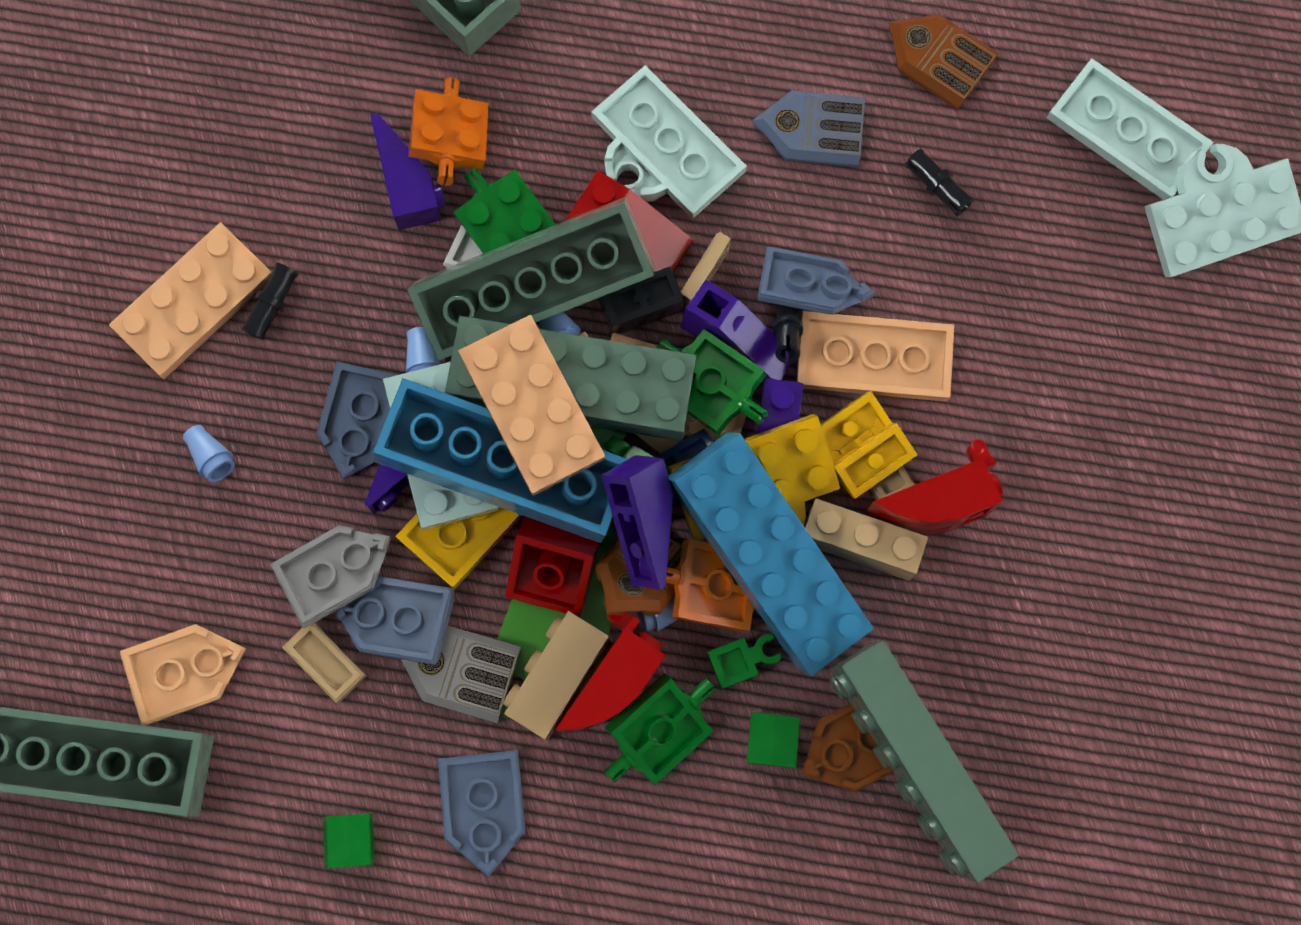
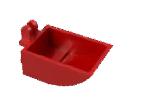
M976 439L966 449V454L970 461L969 464L873 501L864 515L924 536L949 532L988 516L1003 502L1001 498L1003 488L1000 480L994 473L990 474L989 472L997 463L994 456L991 457L985 442Z
M624 612L623 615H607L608 621L623 632L561 720L555 732L580 731L598 726L617 716L640 695L666 655L659 651L663 645L645 632H642L640 636L633 633L641 621L637 617L632 616L628 612Z

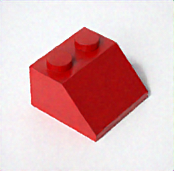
M525 516L515 539L505 597L565 614L569 611L580 618L601 543Z

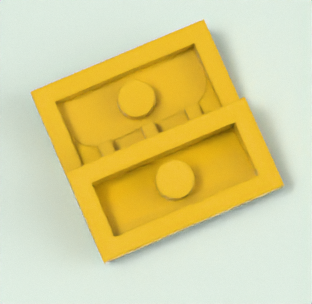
M867 391L821 423L837 479L853 499L865 493L917 456L916 451L898 424L891 422L872 391Z

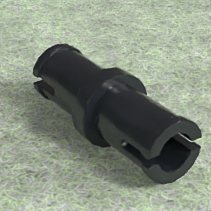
M918 149L908 158L905 167L912 171L927 186L926 191L931 196L936 195L957 217L970 207L974 198L969 196L951 179L953 174L948 169L942 170L924 153L923 149Z
M278 262L275 264V268L263 291H258L255 296L257 302L245 325L242 327L244 332L260 340L265 339V335L277 312H282L285 307L283 301L295 278L298 276L295 270Z
M776 304L777 318L773 323V334L776 336L775 355L779 361L786 363V352H790V363H793L800 357L799 338L803 334V323L799 318V309Z

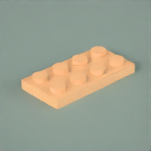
M220 222L117 316L109 326L164 380L266 285L272 272Z
M802 312L803 334L799 341L800 357L798 359L796 382L803 383V389L856 394L872 391L874 395L945 402H948L950 399L954 341L953 324Z
M531 314L458 350L532 496L605 460V454Z

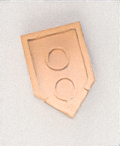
M195 624L121 650V658L141 725L146 726L219 700L246 648Z

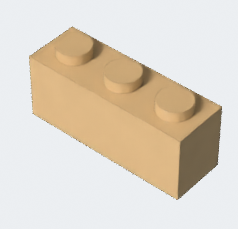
M815 498L804 526L821 551L908 581L917 574L928 540L927 536Z
M569 611L563 619L559 616L555 618L546 633V637L550 639L543 652L536 650L524 669L529 673L521 687L515 684L503 702V705L508 707L504 715L545 741L549 740L610 641L607 634Z

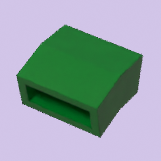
M751 712L746 763L796 768L800 717Z
M372 813L323 817L324 869L375 865Z

